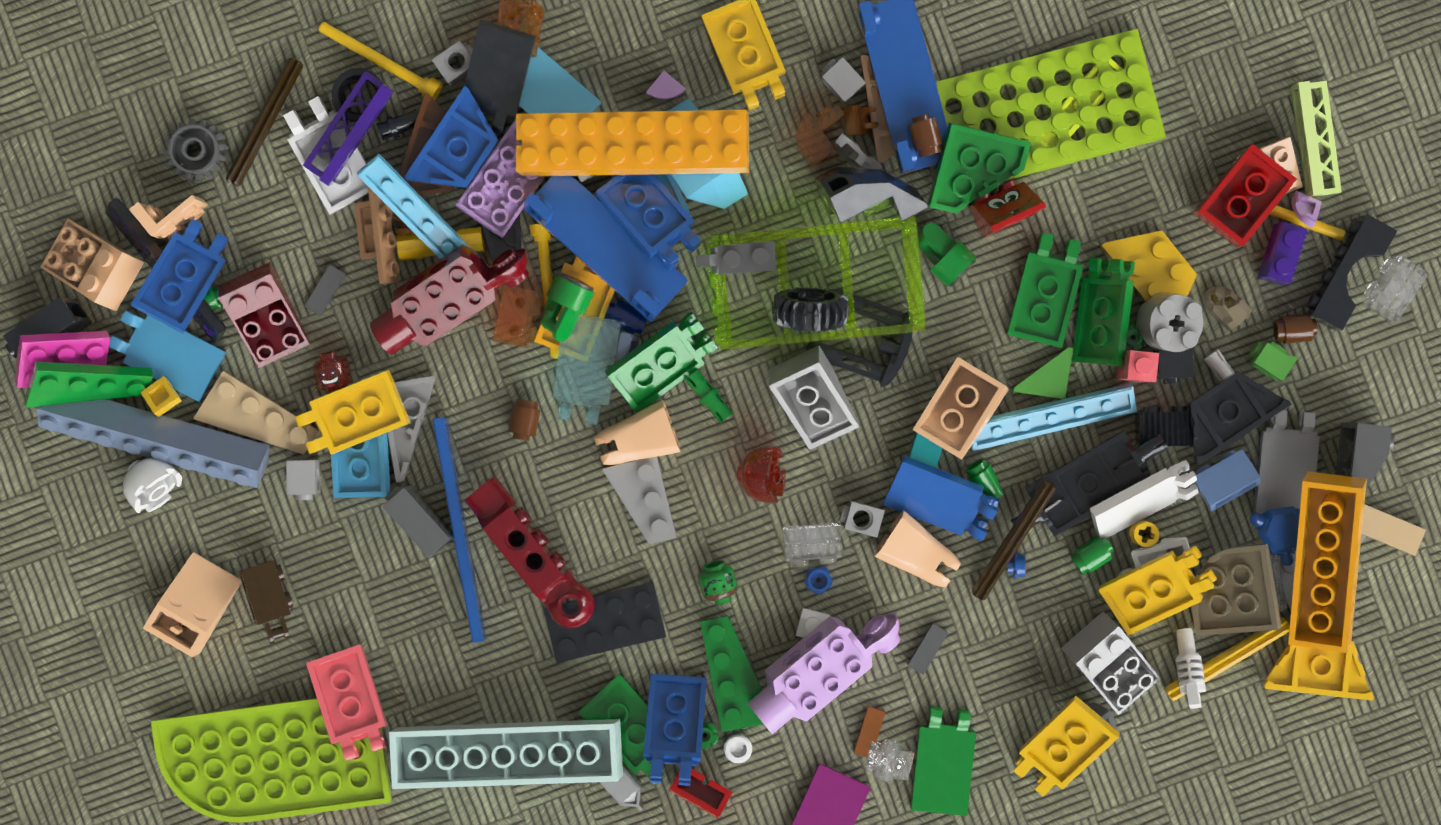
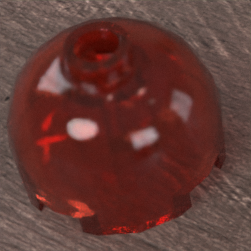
M765 446L752 450L744 458L742 466H739L737 469V480L742 484L744 492L748 497L758 502L778 503L777 496H783L786 470L780 471L779 458H784V455L779 447Z

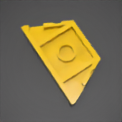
M1163 231L1110 241L1100 246L1111 261L1112 259H1122L1135 262L1134 271L1128 280L1134 281L1133 288L1145 303L1152 298L1151 296L1158 293L1188 296L1197 276V273Z
M1351 641L1347 653L1288 644L1263 682V688L1372 701L1374 699L1373 693L1369 690L1365 679L1364 668L1358 660V652L1353 641Z

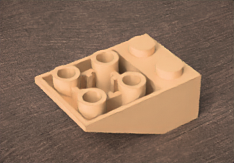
M67 219L43 261L41 268L93 302L117 311L144 262L80 224Z
M193 552L155 606L143 629L191 657L200 654L242 583L241 579Z

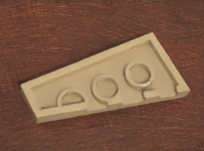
M226 371L221 373L193 418L306 455L308 452L305 443L315 440L320 433L319 429L311 424L298 427L295 420L297 415Z

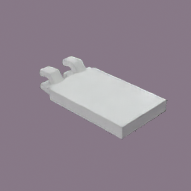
M319 96L308 101L317 120L304 126L299 115L294 110L283 115L293 132L289 134L290 138L287 140L301 165L304 164L337 114L334 110L328 112ZM342 119L340 120L337 126L344 125ZM345 128L334 130L330 135L332 148L341 147L345 141ZM327 141L321 150L328 149ZM358 147L330 186L321 182L319 176L302 166L329 215L369 194L368 186L357 175V172L367 164ZM329 152L318 154L312 162L314 166L323 172L331 162Z
M1185 460L1171 466L1168 470L1165 468L1091 507L1090 512L1095 532L1099 538H1108L1169 506L1179 498L1189 500L1198 494L1196 484L1191 485L1188 489L1181 488H1186L1197 481L1194 471L1179 476L1181 472L1189 470L1188 462Z

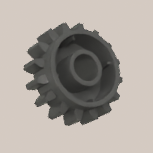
M190 119L189 125L180 122V129L177 131L171 129L170 133L173 136L171 139L165 140V143L169 145V150L164 151V155L171 158L167 165L177 167L174 173L178 176L185 173V179L191 181L194 175L198 182H203L204 175L213 179L214 174L212 171L214 169L220 172L223 170L219 165L220 161H228V158L222 155L223 151L229 150L228 146L221 144L226 138L225 135H216L218 127L212 125L208 128V122L205 120H201L199 125L194 119ZM196 144H200L202 148L201 153L197 157H193L191 148Z

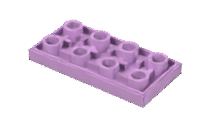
M516 119L455 205L501 239L522 211L524 201L531 193L534 194L545 176H521L516 172V145H521L516 140Z

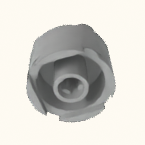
M1158 293L1151 296L1152 298L1143 303L1139 308L1136 318L1137 330L1149 346L1171 352H1180L1193 348L1198 343L1203 330L1201 305L1191 298L1178 294Z

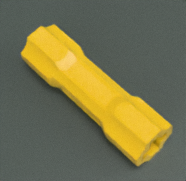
M481 227L455 231L476 253L485 252L484 235ZM416 234L397 236V252L400 261L436 256Z

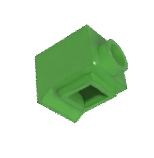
M1257 341L1249 352L1251 359L1248 364L1274 381H1278V379L1283 381L1298 357L1288 356L1289 352L1273 341L1267 343Z

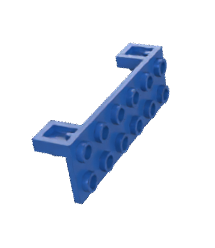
M887 0L872 5L870 1L859 3L857 12L900 174L937 165L940 153L920 158L918 151L915 152L908 125L913 124L912 118L929 114V118H936L942 143L947 131V123L914 0Z
M552 176L535 195L531 193L524 201L523 209L650 322L655 319L688 281L675 267L668 270L658 254L650 258L604 204L572 176Z

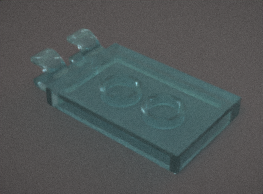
M580 315L570 337L566 341L560 342L553 397L561 398L558 419L569 421L572 404L588 407L586 423L597 425L601 405L609 406L612 382L606 375L605 370L616 362L621 321Z

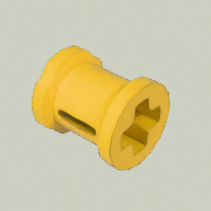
M1140 520L1131 525L1129 536L1135 544L1142 547H1151L1159 539V530L1153 523ZM1146 529L1149 532V537L1142 538L1141 535H1138L1139 530Z

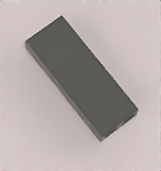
M329 264L304 307L322 316L345 278L346 273Z
M932 623L907 665L924 675L948 632Z

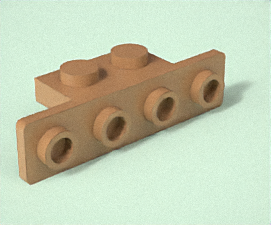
M368 187L369 201L354 203L361 260L376 258L380 284L399 283L398 275L400 269L395 253L396 238L393 233L391 220L393 212Z

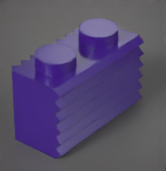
M1286 222L1274 224L1259 271V279L1278 285L1293 282L1292 277L1295 276L1293 272L1297 271L1295 267L1298 266L1297 261L1300 260L1298 256L1301 255L1300 250L1303 249L1304 239L1307 238L1305 236L1308 233L1307 229Z

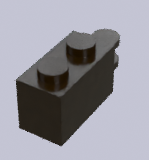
M274 560L238 571L255 625L263 624L270 644L275 643L274 640L282 637L285 639L290 638L284 616L291 614L289 608L293 607V602L289 591L284 592L281 581L285 580L281 565H275ZM278 619L280 626L271 629L269 621Z

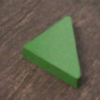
M1067 347L1014 386L1012 392L1065 399L1073 348Z

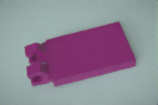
M819 763L791 825H854L871 787Z

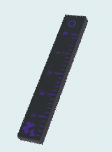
M115 198L109 202L105 214L152 269L162 254V249L120 199ZM203 299L193 319L215 343L223 337L227 328Z

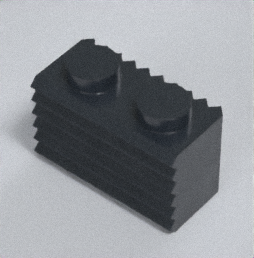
M1160 406L1143 407V412H1135L1136 446L1142 445L1157 436V434L1161 435L1164 440L1163 442L1167 446H1193L1188 406H1171V412H1160Z

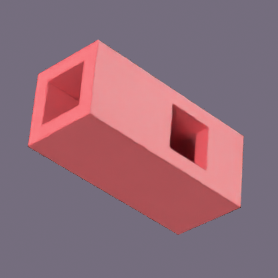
M1134 350L1125 351L1124 367L1116 366L1115 380L1142 383L1156 382L1159 353Z

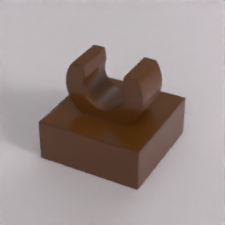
M852 105L843 108L848 136L872 134V129L879 126L878 122H870L869 114L876 111L875 107Z

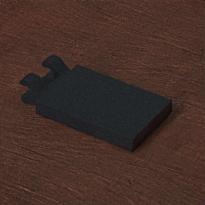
M480 20L464 86L470 90L482 112L495 115L492 131L502 135L508 115L516 117L536 36Z

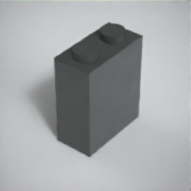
M412 485L407 487L397 486L385 497L388 502L382 507L428 558L437 554L454 538L452 529Z

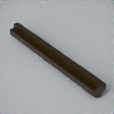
M291 57L287 60L226 176V180L229 183L241 186L303 68V64L300 61Z
M1043 479L972 589V594L976 598L985 600L1055 492V484L1051 481Z

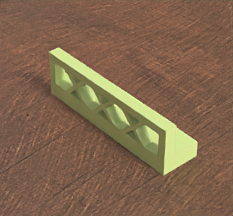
M1310 81L1298 82L1291 86L1305 194L1309 197L1342 193L1327 81L1310 83ZM1319 88L1321 101L1314 107L1311 89ZM1315 115L1324 121L1325 128L1320 135H1317ZM1318 143H1321L1328 149L1329 156L1323 163L1320 161ZM1322 171H1325L1332 177L1333 188L1324 189Z

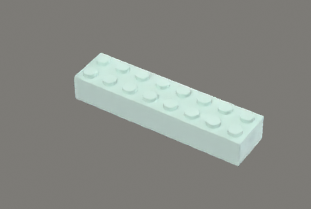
M620 719L397 727L389 732L392 789L616 782L623 776Z

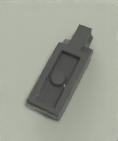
M774 241L720 245L710 248L711 254L696 256L697 267H712V274L719 273L724 275L777 270Z

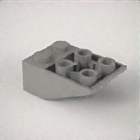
M1104 612L1099 614L1061 648L1076 668L1118 715L1161 679L1122 629Z

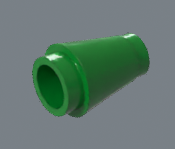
M984 458L976 460L966 468L967 479L984 487L982 494L999 498L1004 493L991 463L986 462Z

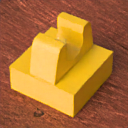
M165 376L141 392L157 417H160L182 401Z

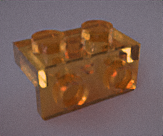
M501 0L497 24L535 35L536 40L531 58L536 57L540 44L544 9L535 0Z

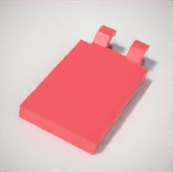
M359 644L307 662L306 665L331 744L340 742L345 760L360 757L355 741L369 737L372 751L386 748L387 746L380 728L388 725L363 646Z

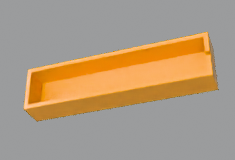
M747 110L516 114V140L521 144L516 145V172L521 176L749 173V114Z

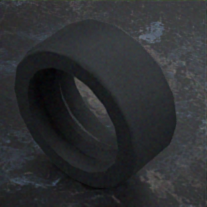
M363 68L350 69L341 73L335 80L331 90L332 103L336 111L338 112L344 104L343 93L345 87L350 82L359 80L365 71L377 79L379 78L373 72ZM367 80L377 92L379 87ZM386 105L384 106V108L382 109V111L376 119H378L380 115L384 112ZM349 109L346 111L347 121L357 123L362 113H356Z

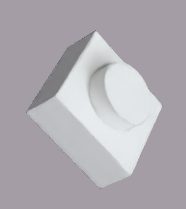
M802 608L796 636L804 638L830 615Z

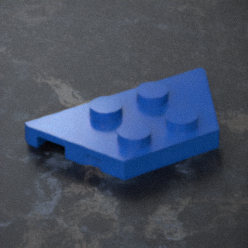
M466 86L463 87L404 176L406 180L467 188L497 144V137Z

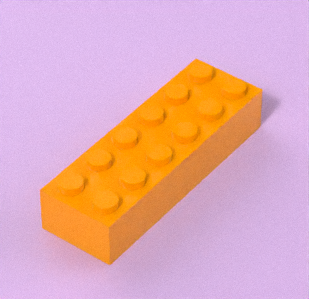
M1307 471L1302 481L1288 641L1290 645L1343 653L1348 652L1352 640L1366 478Z

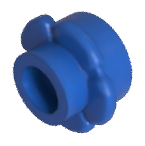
M1016 552L1008 564V574H1013L1014 579L1025 577V554H1017Z
M823 566L810 568L806 573L807 578L805 579L807 589L813 590L815 594L825 593L826 589H829L833 582L832 577L829 575L830 571ZM820 577L821 582H816V578Z

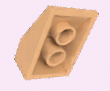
M957 357L913 430L962 460L1009 389L1006 385Z

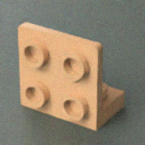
M191 195L167 216L158 207L154 208L150 204L147 206L139 202L129 210L151 236L162 240H170L174 232L180 234L183 231L181 227L189 220L199 219L205 213L203 209L208 204L205 200Z

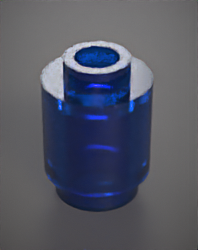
M618 299L616 304L611 302L605 317L610 319L609 326L633 335L634 333L641 335L647 319L631 304Z

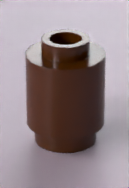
M929 114L912 118L913 124L908 125L915 152L918 151L919 157L922 158L942 152L940 145L943 143L936 118H929Z
M1309 313L1286 315L1274 320L1273 332L1276 342H1283V344L1310 342L1313 340V336L1317 335L1318 326L1316 319H1312Z
M516 399V404L512 405L508 432H513L514 439L529 441L530 436H536L540 410H538L539 402Z

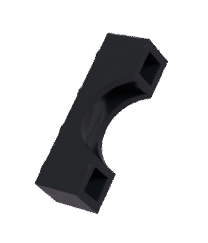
M1368 214L1355 218L1351 222L1347 233L1350 234L1345 244L1342 242L1336 249L1333 256L1336 260L1331 268L1328 267L1324 271L1320 282L1323 283L1318 293L1314 292L1306 305L1309 308L1307 313L1311 315L1312 319L1315 318L1317 322L1333 331H1342L1356 307L1347 290V277L1350 269L1363 257L1376 258L1384 256L1397 233V230Z

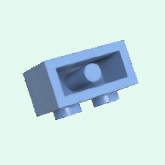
M1243 449L1235 452V450L1229 451L1220 458L1221 461L1212 467L1210 464H1207L1195 472L1197 481L1193 484H1196L1199 494L1211 512L1261 484V477Z

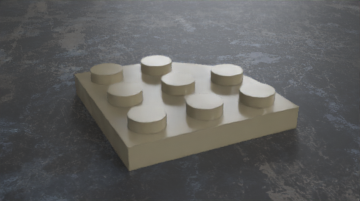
M1268 543L1231 547L1207 560L1195 578L1211 569L1217 580L1213 582L1214 588L1201 592L1203 596L1202 601L1191 606L1196 636L1269 631L1282 628Z

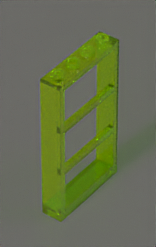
M910 216L903 221L899 217L711 236V243H707V255L711 254L710 248L720 245L776 240L780 291L790 289L786 239L838 234L843 293L848 298L849 317H847L846 323L847 330L794 335L793 329L784 328V336L732 341L726 274H712V271H710V286L715 288L716 299L712 300V312L714 317L718 316L719 328L714 329L716 345L720 344L721 350L927 331L916 216ZM901 228L910 324L856 329L848 233Z

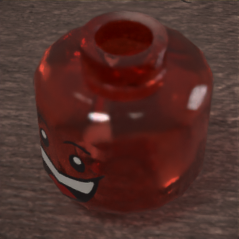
M336 351L320 354V360L316 361L312 366L317 388L325 391L327 395L347 387L352 382V373L347 357L337 356Z

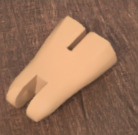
M663 400L603 429L594 436L596 446L615 440L618 448L617 451L612 450L600 456L603 465H616L681 452L675 430L671 428L670 424L672 422Z
M903 510L890 526L889 531L891 534H885L878 544L874 557L924 579L933 585L946 587L950 580L940 571L937 572L936 568L942 561L944 565L957 571L961 562L953 552L941 544L919 522Z

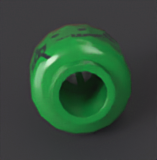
M722 560L705 564L702 567L703 570L698 575L703 597L706 600L715 601L717 605L731 601V596L738 590L733 567L729 564H724Z

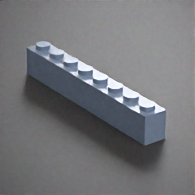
M106 399L37 407L38 427L48 431H56L76 439L95 442L104 447H113L133 455H141L162 462H168L186 470L198 471L214 478H223L243 486L248 485L257 488L269 463V445L163 415L157 417L152 412Z

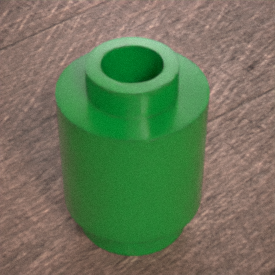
M1097 535L1076 548L1075 553L1070 557L1083 575L1086 572L1092 573L1113 559L1111 553L1114 552V549L1106 537L1100 539Z

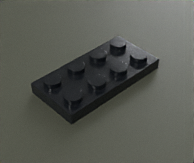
M654 582L594 595L595 608L592 617L587 623L577 628L560 626L552 619L548 608H543L556 663L666 637ZM576 600L563 603L564 609L570 613L576 612L579 608Z

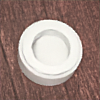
M743 734L729 736L724 744L726 757L734 763H742L748 760L752 753L750 739Z

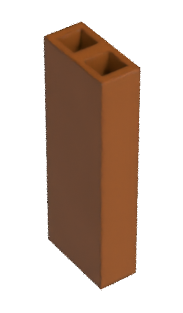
M867 706L854 748V754L872 758L886 713L885 710Z

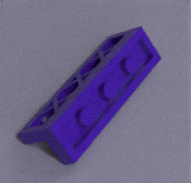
M365 71L302 166L319 176V180L327 186L332 185L395 90ZM369 80L378 86L379 89L371 100L364 101L361 89L366 81ZM358 95L360 102L352 103ZM360 105L361 117L357 123L348 124L346 111L351 106ZM343 119L344 125L337 126L340 120ZM345 128V141L341 147L332 148L330 135L334 130ZM327 141L328 149L321 150ZM329 152L331 162L323 172L314 166L312 162L318 154Z

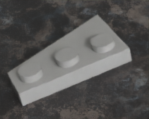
M657 457L639 459L602 469L649 544L677 538Z

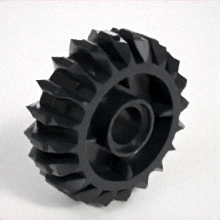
M796 287L795 289L782 290L774 295V301L772 302L773 321L779 326H783L786 329L791 328L794 331L825 332L826 330H835L847 323V317H849L848 298L841 292L827 290L826 288Z

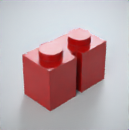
M679 769L668 791L711 816L719 818L733 792L711 779L707 785L702 784L706 776L691 769L690 786L679 785Z

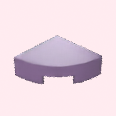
M663 71L647 90L646 94L655 99H671L681 95L686 88Z
M1295 191L1291 199L1293 211L1300 221L1312 228L1317 221L1322 202Z

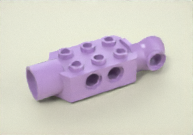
M888 613L874 617L864 626L863 631L858 636H855L840 619L832 616L828 617L765 670L767 687L751 699L748 705L772 734L793 717L807 722L872 668L871 655L877 650L880 653H887L898 645L901 638L898 635L899 621L897 615Z

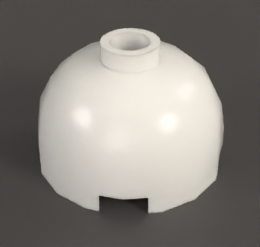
M153 458L136 460L128 467V472L124 477L123 493L137 513H140L141 509L152 512L170 500L171 496L168 493L175 485L180 487L182 476L168 462H162Z

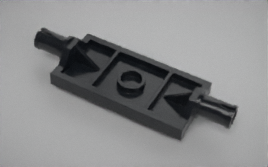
M1123 430L1026 486L1025 489L1030 497L1043 479L1051 481L1056 487L1055 492L1032 527L1040 522L1042 524L1046 523L1055 537L1090 517L1091 507L1150 477L1151 475L1145 466L1147 465L1146 461L1165 450H1169L1165 442H1163L1164 440L1161 435L1157 434L1154 438L1137 447L1132 445ZM1019 516L1011 519L1013 525Z

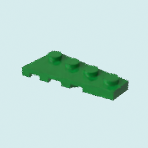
M35 362L24 398L25 408L141 396V392L151 384L153 378L152 368Z
M728 615L701 620L700 624L721 732L762 725L763 722L748 705V702L758 695L762 688Z

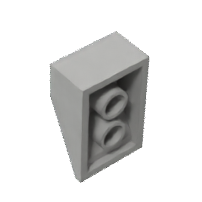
M819 345L769 369V387L809 450L859 428V422L836 373Z

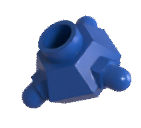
M1294 506L1267 509V512L1263 514H1251V524L1257 526V534L1264 543H1268L1272 554L1280 556L1281 563L1284 566L1292 565L1294 562L1293 554H1296L1295 551L1297 549L1300 510L1298 508L1295 509Z

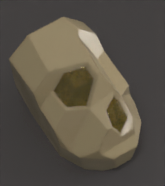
M1224 286L1211 287L1205 291V303L1209 312L1228 331L1239 326L1253 311L1242 298Z

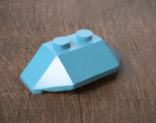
M688 98L668 111H699V109ZM739 173L671 174L686 199L725 209L748 195Z

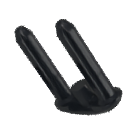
M829 289L841 292L848 298L849 311L899 329V337L897 340L886 336L882 339L878 352L891 356L886 366L821 342H809L806 345V351L819 345L830 364L878 381L880 387L889 385L908 354L913 334L914 316L910 310L903 313L840 289ZM866 305L888 313L891 317L885 318L862 309V306ZM847 358L869 366L871 371L868 372L842 362V359Z

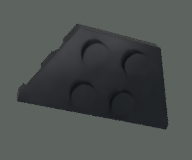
M1235 371L1188 402L1196 464L1201 465L1292 404L1289 400L1278 396L1270 391V389Z

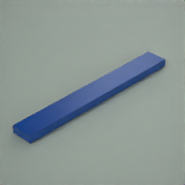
M441 417L433 420L470 633L472 642H482L486 639L449 426L447 417Z

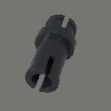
M413 109V111L394 118L389 116L386 117V121L376 123L382 140L384 141L392 136L394 139L398 138L400 133L413 129L418 115L417 110Z

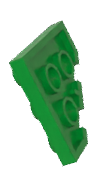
M948 123L927 206L952 213H958L963 210L970 202L978 197L985 196L999 187V184L1006 179L1024 171L1031 142Z

